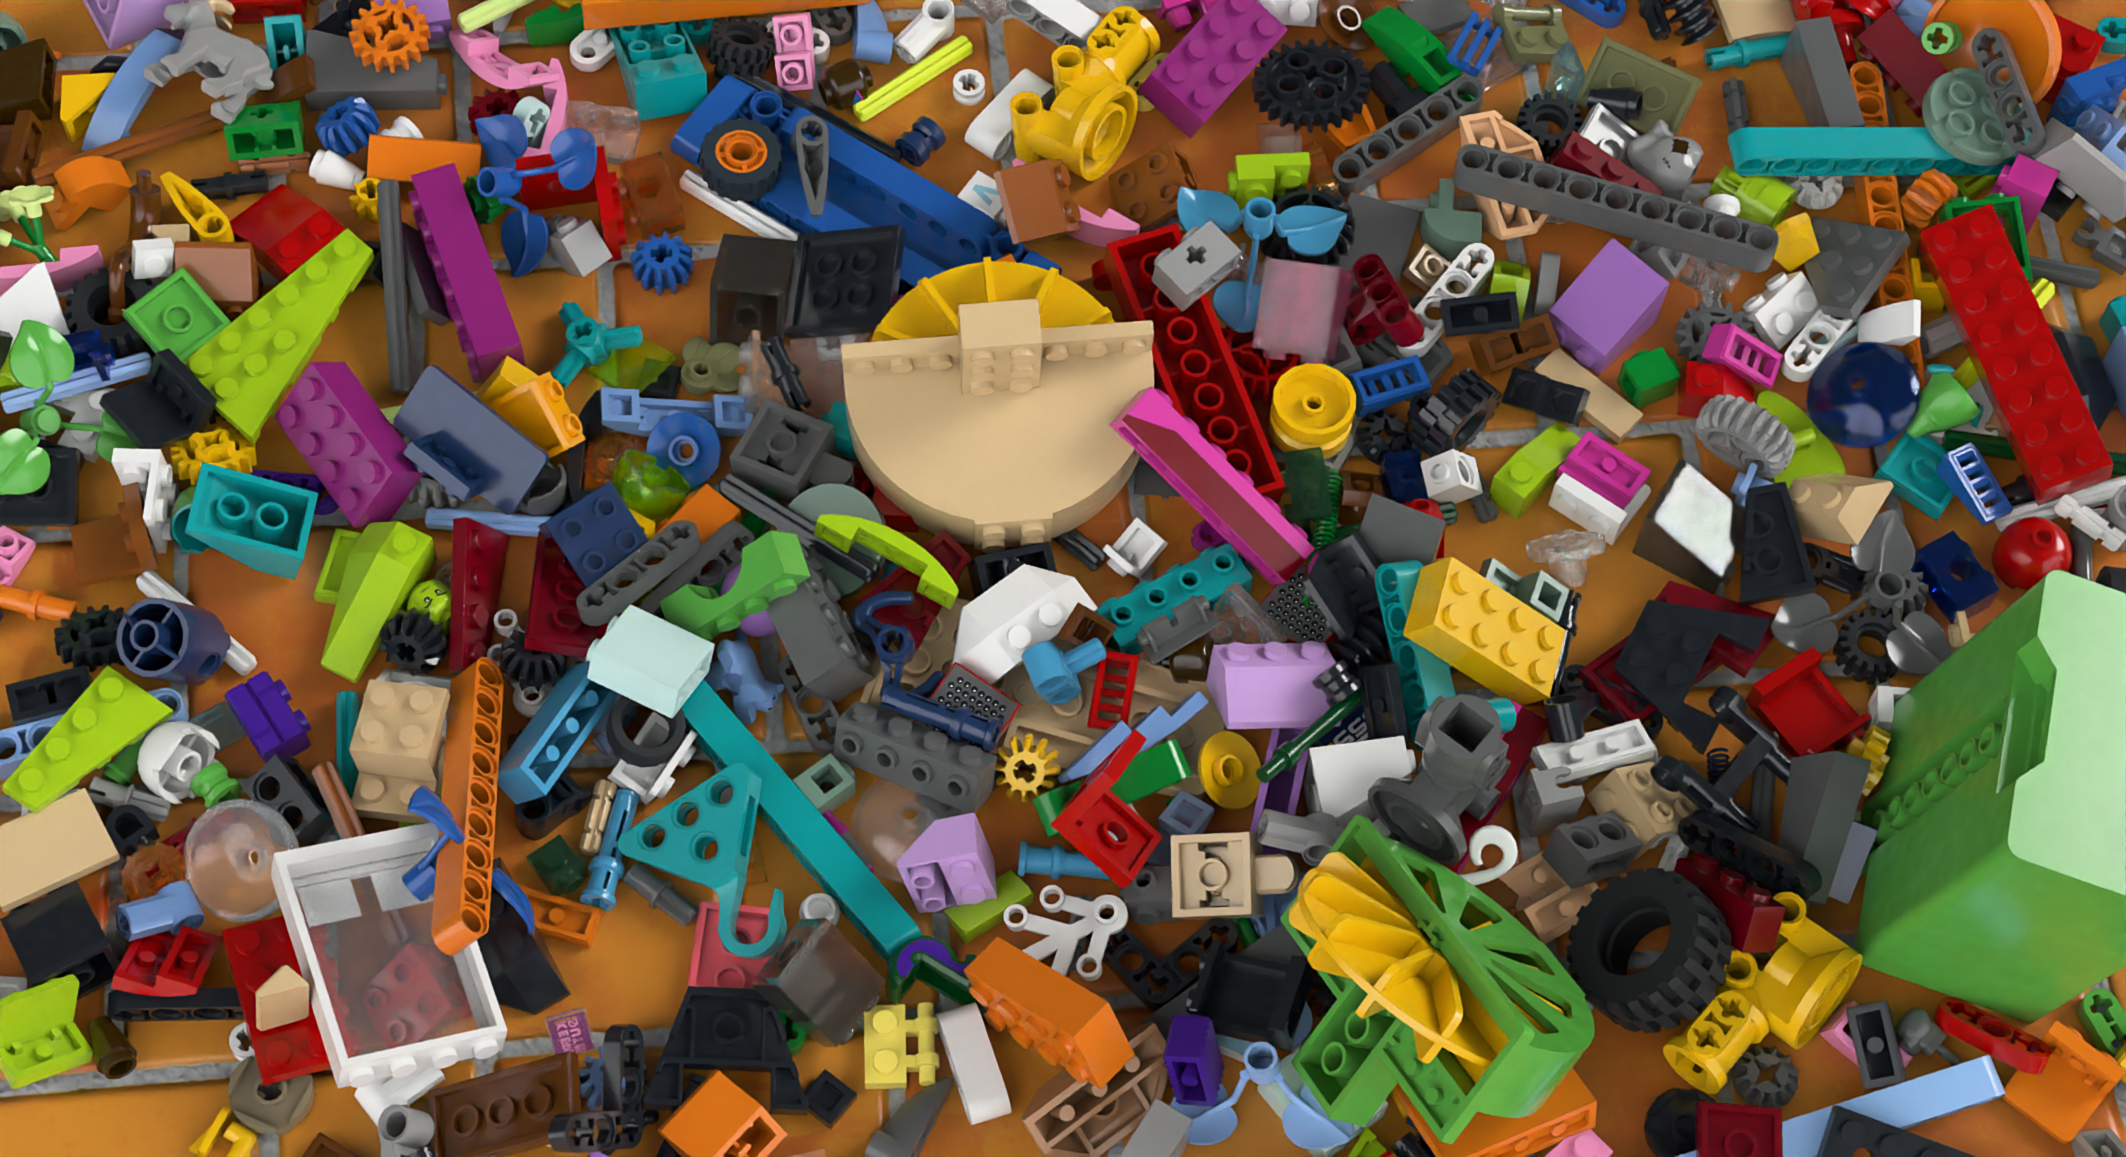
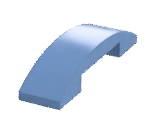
M156 29L133 50L115 74L94 112L81 148L83 152L132 136L129 129L157 84L144 78L145 67L151 63L160 62L161 58L165 55L175 54L179 50L181 40Z
M601 387L600 389L601 424L633 435L649 437L653 428L662 419L682 412L696 414L706 419L716 430L719 439L743 435L753 420L752 399L750 396L714 394L711 402L640 398L638 389Z

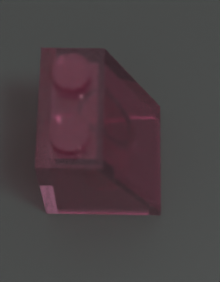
M1266 257L1253 348L1264 350L1263 357L1285 360L1286 353L1300 355L1299 363L1322 364L1323 359L1334 360L1355 273L1340 267Z

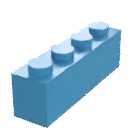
M585 661L567 669L499 763L498 786L516 805L547 795L617 696V692L587 678L590 661Z

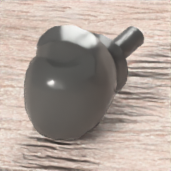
M1918 1007L1911 1008L1896 1024L1895 1030L1900 1041L1899 1045L1906 1052L1913 1055L1922 1052L1926 1057H1929L1935 1051L1952 1066L1958 1065L1961 1061L1942 1044L1947 1035L1930 1020L1928 1013L1924 1009Z

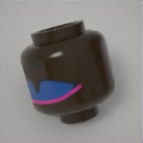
M851 58L823 68L821 78L817 79V85L825 105H831L835 110L841 111L867 99L869 88L873 86V79L867 66L861 67L855 59Z

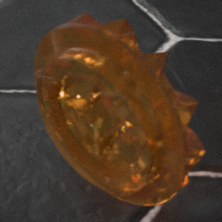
M620 432L608 433L598 437L588 447L585 455L586 470L593 482L598 481L605 484L611 481L613 486L623 489L625 484L632 481L637 483L639 475L642 471H645L646 452L643 445L635 437ZM621 451L624 464H618L616 469L611 471L608 460H614Z
M159 841L150 846L140 845L139 851L134 855H126L127 863L124 869L120 870L122 877L121 886L134 901L154 896L160 889L173 882L185 881L187 875V865L182 854L173 845H164ZM156 861L157 866L162 871L155 873L149 884V879L143 872L151 870L152 864H155Z

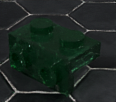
M1320 447L1284 452L1286 470L1280 471L1286 485L1283 494L1290 493L1291 504L1284 505L1286 520L1290 524L1293 523L1302 528L1306 534H1311L1310 520L1330 518L1332 516L1323 451Z

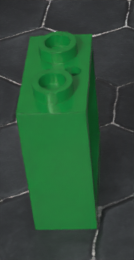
M1995 193L1984 197L1983 200L1970 201L1968 197H1958L1949 200L1938 214L1939 223L1992 204L1997 217H2003L2005 234L2028 283L2032 282L2033 276L2019 196L2006 197L2005 193Z

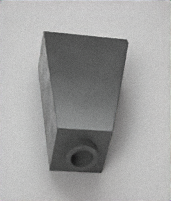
M1823 17L1795 21L1779 62L1810 126L1864 127L1865 122L1831 18Z
M307 30L306 54L314 62L317 89L305 94L309 111H327V107L334 106L337 100L344 101L350 96L354 98L362 97L365 102L370 104L373 110L440 109L441 95H447L446 73H440L437 59L421 55L422 60L420 62L413 59L408 61L410 67L408 70L404 69L402 65H397L395 73L390 72L389 66H384L380 72H376L374 62L365 67L361 56L356 57L354 55L350 38L318 30Z
M1840 751L1792 757L1778 847L1810 862L1820 872L1822 886L1818 892L1804 901L1806 912L1809 906L1826 905L1870 769V760ZM1770 889L1771 898H1773L1778 893Z

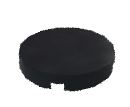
M1675 1088L1658 1096L1647 1111L1644 1123L1646 1141L1655 1156L1676 1157L1696 1150V1104L1698 1101L1716 1102V1100L1703 1091L1696 1089L1680 1090V1088Z

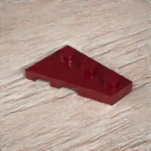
M1669 580L1654 600L1771 620L1754 655L1718 637L1714 640L1708 652L1709 656L1715 658L1743 678L1746 677L1774 638L1770 625L1776 614L1751 606L1739 607V602Z

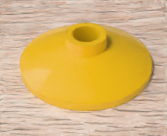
M1221 731L1208 737L1203 743L1198 756V773L1202 786L1208 796L1219 806L1230 810L1245 808L1257 798L1261 781L1258 779L1256 772L1261 767V764L1253 746L1243 736L1232 731Z

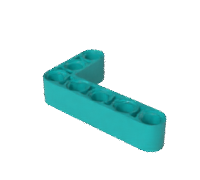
M1406 560L1380 565L1375 572L1374 580L1392 659L1398 666L1404 710L1410 736L1417 750L1423 752V747L1415 742L1416 732L1422 716L1440 695L1447 699L1456 696L1448 663L1403 636L1420 569L1424 567L1418 560ZM1505 697L1485 700L1498 713L1501 721V734L1511 731L1516 724V710L1511 701Z

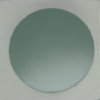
M1968 67L1954 68L1952 72L1945 73L1933 81L1923 97L1922 114L1929 133L1945 151L1964 162L1981 166L2001 164L2017 153L2008 144L1979 69ZM1995 77V82L1997 85H2002L2005 83L1998 77ZM2016 99L2010 101L2007 107L2008 115H2016L2020 111L2022 103H2018ZM2019 124L2017 126L2023 128V131L2025 133V139L2021 141L2022 143H2024L2028 135V130H2026L2022 124Z
M828 483L814 486L799 494L787 506L816 524L820 515L837 514L859 517L887 526L882 512L879 511L868 496L844 484ZM855 541L852 547L878 562L880 565L879 569L881 570L885 557ZM820 554L825 564L822 571L826 579H830L838 589L841 596L840 599L859 593L860 589L867 584L862 579Z

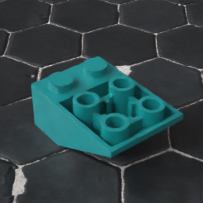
M682 21L609 28L628 100L638 121L695 111L708 96L706 71Z

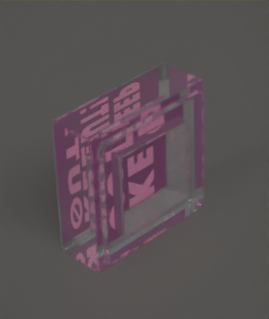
M584 1006L544 1017L554 1055L567 1051L578 1054L596 1048Z

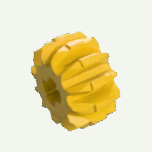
M1032 733L1025 735L1023 745L1016 736H1012L1009 739L1010 748L1000 746L997 754L1003 760L996 762L995 770L1004 772V774H1001L995 782L998 786L1006 783L1011 785L1006 792L1008 797L1011 798L1016 790H1020L1021 801L1028 802L1031 790L1035 797H1038L1045 793L1044 787L1053 790L1057 785L1056 780L1051 775L1060 774L1062 767L1049 762L1055 760L1059 753L1057 750H1051L1047 753L1043 751L1048 743L1046 738H1042L1036 746L1033 745ZM1022 760L1027 765L1032 763L1035 765L1032 775L1028 771L1021 772L1019 770L1023 762Z

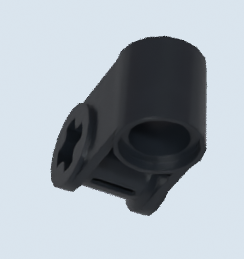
M567 766L546 796L515 804L517 828L526 839L539 840L546 837L567 819L581 812L592 798L591 791L578 785L570 776L571 771ZM534 811L543 814L537 819L525 817L528 813Z

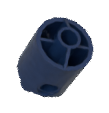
M147 598L135 603L124 614L117 629L116 645L120 659L127 668L142 677L178 684L202 685L220 669L226 652L231 646V638L216 615L204 608L164 598Z

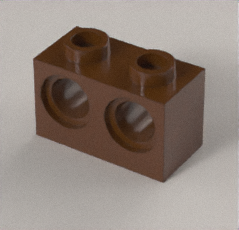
M1548 313L1520 322V329L1491 332L1468 342L1479 374L1482 377L1543 356L1560 348Z

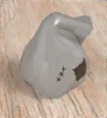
M1658 119L1648 133L1629 143L1627 146V157L1638 174L1651 180L1663 190L1661 196L1681 201L1699 167L1704 152L1701 146L1694 140L1674 136L1663 119Z

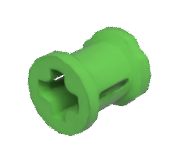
M1934 22L1928 25L1922 33L1923 47L1934 55L1950 54L1958 49L1963 42V33L1958 25L1953 22ZM1943 33L1944 36H1947V43H1942L1941 40H1938L1937 34Z

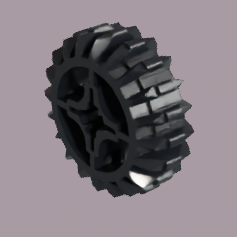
M1315 183L1311 189H1305L1300 184L1297 191L1292 192L1286 188L1283 197L1273 195L1272 202L1276 208L1275 214L1280 215L1290 207L1307 205L1339 210L1347 213V218L1334 246L1326 253L1318 256H1305L1292 251L1288 246L1287 237H1279L1273 226L1272 233L1265 239L1259 240L1260 251L1264 256H1267L1271 266L1278 265L1282 273L1292 268V272L1296 277L1302 270H1307L1310 276H1312L1314 269L1317 268L1322 269L1326 273L1327 264L1329 263L1339 266L1340 256H1348L1349 245L1354 244L1356 228L1352 209L1349 203H1345L1341 193L1334 195L1330 187L1320 191V188Z

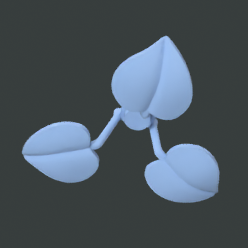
M1305 1002L1290 1049L1302 1044L1312 1030L1313 1018L1307 1002ZM1250 1042L1251 1045L1244 1053L1246 1069L1240 1071V1079L1231 1097H1227L1225 1087L1219 1084V1097L1216 1098L1217 1104L1213 1107L1182 1105L1175 1102V1097L1170 1104L1172 1108L1193 1119L1188 1139L1189 1144L1213 1145L1226 1140L1237 1128V1115L1230 1106L1237 1103L1247 1080L1251 1079L1259 1085H1268L1275 1081L1293 1102L1283 1112L1282 1125L1286 1136L1295 1145L1308 1150L1325 1149L1348 1143L1352 1139L1354 1124L1330 1119L1306 1084L1302 1087L1299 1096L1293 1092L1285 1081L1283 1074L1280 1073L1281 1066L1276 1047H1273L1268 1042Z

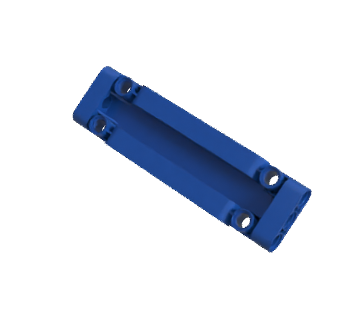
M730 74L726 75L677 130L670 145L671 152L700 169L701 144L704 142V136L712 130L713 126L716 124L720 125L725 120H738V118H745V120L750 121L755 120L763 126L765 124L772 133L777 135L778 143H781L782 167L778 183H775L774 189L771 192H767L760 199L755 198L747 203L799 234L900 224L906 233L898 289L899 295L904 296L918 285V280L924 276L929 279L952 268L983 262V257H991V261H996L1007 256L1003 255V253H1011L1016 263L1037 266L1046 270L1054 267L1059 269V275L1062 273V266L1034 250H1028L1024 247V244L1013 245L1009 230L1000 231L997 222L989 215L825 120L823 121L827 125L829 136L826 196L822 215L816 218L812 217L801 183L797 156L791 150L789 143L798 121L804 116L816 115L801 107H796L791 112L782 106V100L775 92H758L755 88ZM803 134L804 137L807 136V140H815L814 137L810 138V134Z

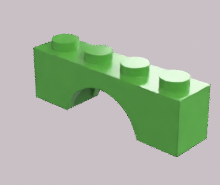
M770 530L742 548V565L739 576L732 588L722 596L713 587L686 584L660 601L665 621L713 643L714 637L722 632L736 629L741 625V620L751 614H757L766 610L769 607V603L774 599L795 592L798 584L811 577L797 534Z

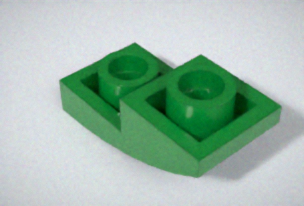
M581 3L573 5L564 13L561 12L556 4H553L544 10L534 12L529 18L524 20L527 39L531 46H546L569 42L585 30Z

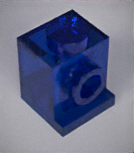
M1420 448L1383 454L1379 475L1387 499L1398 503H1409L1415 499H1429L1420 463L1422 462Z

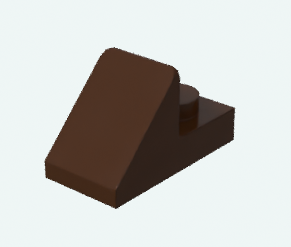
M1343 470L1338 523L1350 525L1363 521L1372 493L1382 496L1381 477L1378 474Z

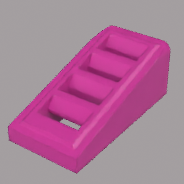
M1734 324L1713 325L1702 353V357L1711 363L1725 365L1738 376L1765 389H1772L1784 356ZM1739 345V348H1738V351H1737V353H1736V356L1734 357V354H1735V352H1736L1737 346ZM1751 351H1753L1748 365H1746ZM1762 357H1765V361L1763 363L1761 372L1759 373L1757 372V370L1759 368Z

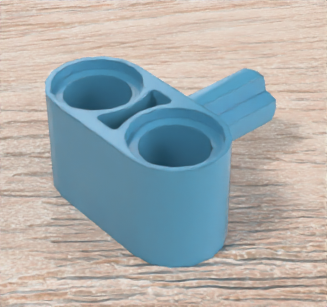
M1093 638L1066 653L1052 642H1041L1026 649L1021 656L1036 693L1052 705L1067 703L1081 694L1082 689L1077 680V673L1107 657L1106 650L1098 638Z

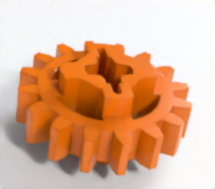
M373 0L370 2L372 8L370 11L362 8L358 10L361 20H351L353 31L349 32V37L354 55L356 57L361 56L365 67L374 62L376 72H380L384 66H389L390 72L395 73L397 65H402L404 69L408 70L410 69L409 60L413 59L417 62L422 60L420 51H428L427 39L431 38L426 16L424 13L419 14L417 5L412 4L406 8L404 0H398L396 4H391L390 0H384V5L379 6ZM366 39L370 40V44H371L372 46H375V48L371 47V46L367 43Z

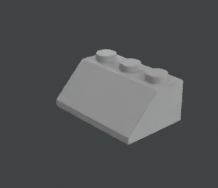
M2052 117L2044 126L2046 141L2043 148L2030 157L2035 161L2058 170L2057 179L2059 182L2055 187L2070 199H2073L2076 195L2083 199L2085 203L2081 208L2099 221L2104 216L2115 223L2126 217V172L2077 132Z

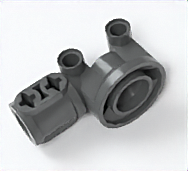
M1460 694L1447 699L1440 695L1422 716L1416 732L1415 742L1423 747L1422 760L1415 772L1418 776L1415 779L1382 777L1377 779L1368 790L1369 803L1387 829L1400 841L1406 838L1415 850L1442 865H1456L1467 852V845L1459 818L1460 814L1465 810L1478 821H1481L1500 797L1501 792L1495 786L1508 770L1511 761L1505 758L1509 745L1500 739L1501 721L1497 711L1487 701L1475 695Z

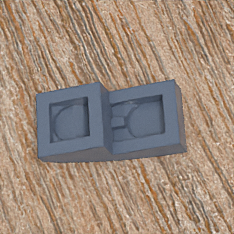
M1181 789L1158 818L1159 827L1156 831L1163 838L1144 865L1158 864L1160 866H1170V836L1203 834L1215 813L1214 808Z

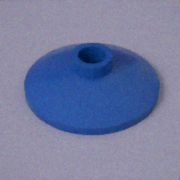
M675 413L662 419L651 431L646 449L647 460L654 475L664 484L678 489L695 488L708 481L717 470L721 459L720 439L714 427L703 417L692 413ZM687 444L693 447V455L690 458H685L682 453L683 447Z

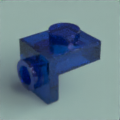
M99 329L62 335L71 346L74 354L73 371L96 366L102 382L111 380L110 366H114L116 363L112 344L104 342Z

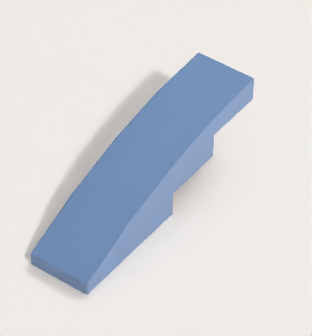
M1198 690L1188 695L1169 714L1160 705L1146 713L1131 729L1122 720L1111 725L1056 779L1061 784L1088 776L1134 729L1147 739L1138 753L1148 749L1180 728L1207 705L1209 701Z

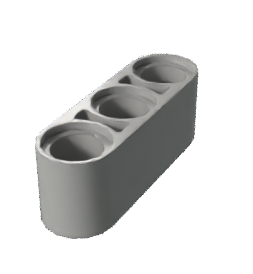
M1006 0L1005 8L1009 14L1059 47L1063 45H1074L1078 48L1086 47L1087 38L1103 20L1098 14L1077 0Z

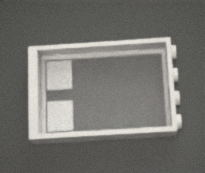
M432 822L277 852L273 855L271 878L302 977L309 984V999L337 1088L346 1086L363 1087L374 1080L390 1076L403 1078L417 1070L430 1067L438 1069L447 1068L460 1060L474 1057L476 1059H486L503 1050L507 1027L477 940L457 955L450 956L442 952L434 943L431 932L434 893L424 901H420L407 889L401 878L402 875L424 858L438 841L439 830Z

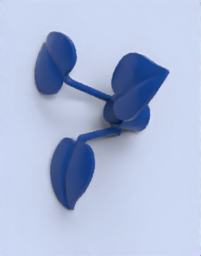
M510 114L475 119L478 135L491 167H484L479 171L477 175V188L481 195L485 197H499L500 204H508L519 210L509 213L504 219L501 227V240L504 253L511 266L512 277H521L534 270L543 260L548 249L549 232L543 216L540 214L529 215L528 207L511 199V197L520 191L522 177L558 171L560 183L566 189L581 190L592 181L596 170L597 147L595 139L585 129L568 128L562 130L554 137L550 144V153L555 164L516 171L515 158H520L524 155L528 147V137L522 121Z
M420 786L413 792L407 811L426 818L438 827L443 834L428 854L402 875L401 878L407 889L418 900L424 901L434 893L438 852L449 838L457 844H461L465 840V835L453 819L451 811L442 802L441 796L426 786ZM499 868L492 870V886L520 914L527 924L530 935L535 929V918L528 897Z

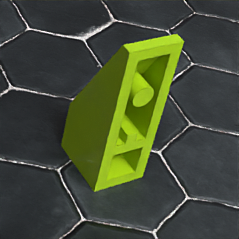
M1557 421L1518 450L1494 475L1490 488L1491 497L1489 499L1494 500L1497 506L1518 520L1557 478L1556 473L1559 466L1565 462L1567 456L1581 438Z

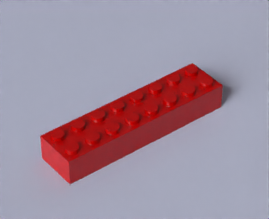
M1992 204L1921 230L1920 250L2037 505L2046 504L2061 498L2064 494H2072L2111 479L2113 461Z
M1175 223L1107 243L1103 265L1126 322L1153 321L1154 389H1160L1166 393L1173 402L1172 407L1181 416H1186L1193 420L1200 429L1199 434L1208 443H1214L1219 446L1227 455L1226 461L1235 470H1241L1253 480V487L1263 497H1268L1276 504H1279L1286 485L1207 294L1202 295L1182 312L1151 281L1155 268L1154 261L1159 254L1167 248L1173 250L1181 244L1183 236L1178 224Z

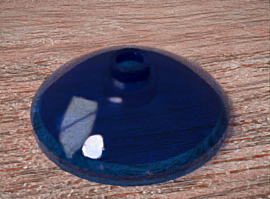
M1858 342L1836 350L1825 358L1811 377L1807 390V407L1815 426L1832 442L1849 448L1874 447L1898 436L1913 420L1921 399L1920 380L1911 361L1896 348L1879 342ZM1864 381L1862 387L1858 389L1852 388L1855 382Z

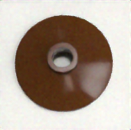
M1318 0L1316 8L1317 19L1322 31L1336 46L1341 44L1342 49L1354 52L1364 51L1375 43L1360 25L1362 21L1377 13L1369 0Z

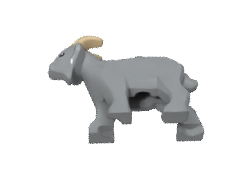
M188 0L166 6L164 18L172 23V30L182 28L184 36L179 50L175 54L165 55L161 58L160 62L151 63L145 67L144 78L163 87L175 76L179 77L182 74L196 71L206 78L201 82V89L204 93L215 99L221 95L227 97L225 100L212 103L210 112L211 115L227 124L232 123L244 109L248 97L254 95L259 90H271L274 87V83L271 81L273 70L269 67L270 60L265 51L255 46L249 39L240 38L219 29L217 26L220 25L229 31L232 29L231 22L227 18L214 12L219 11L233 15L235 8L229 1Z

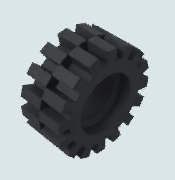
M735 16L728 17V21L725 18H720L718 22L715 21L710 30L706 49V57L710 58L709 62L712 65L718 64L717 69L721 71L725 68L728 69V74L734 75V72H739L740 77H746L747 73L752 77L757 76L758 72L761 74L765 73L766 69L769 68L775 39H773V33L767 32L768 28L764 25L758 27L759 22L753 20L751 23L746 22L747 18L743 17L740 18V21H737Z
M1545 92L1544 99L1538 93L1533 96L1532 101L1529 98L1524 101V105L1519 110L1515 125L1538 142L1544 161L1547 156H1551L1573 130L1578 133L1583 124V117H1580V109L1578 107L1572 109L1574 102L1570 99L1566 103L1562 102L1564 96L1561 94L1557 95V99H1552V92ZM1551 121L1557 124L1562 131L1556 134L1544 133L1535 126V123Z
M1862 609L1860 615L1854 612L1842 624L1838 632V640L1833 647V655H1838L1835 660L1838 667L1843 664L1846 665L1842 671L1846 676L1851 672L1856 674L1854 681L1860 683L1863 677H1867L1866 684L1873 685L1878 678L1881 684L1886 682L1888 677L1892 678L1896 675L1898 668L1889 660L1885 648L1886 637L1891 631L1897 629L1892 624L1893 615L1890 613L1885 619L1881 617L1882 610L1875 609L1871 616L1869 609ZM1862 636L1877 639L1884 646L1885 654L1881 657L1866 655L1857 646V639Z

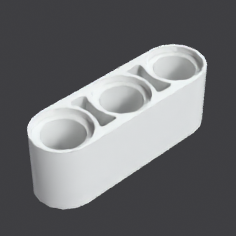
M1023 69L970 124L965 134V142L993 161L1000 160L1014 145L1009 108L1012 97L1021 92L1036 93L1042 100L1043 109L1047 110L1055 98L1054 86L1029 69Z
M974 1002L936 1014L939 1034L970 1125L1010 1114L1011 1105L977 1004Z

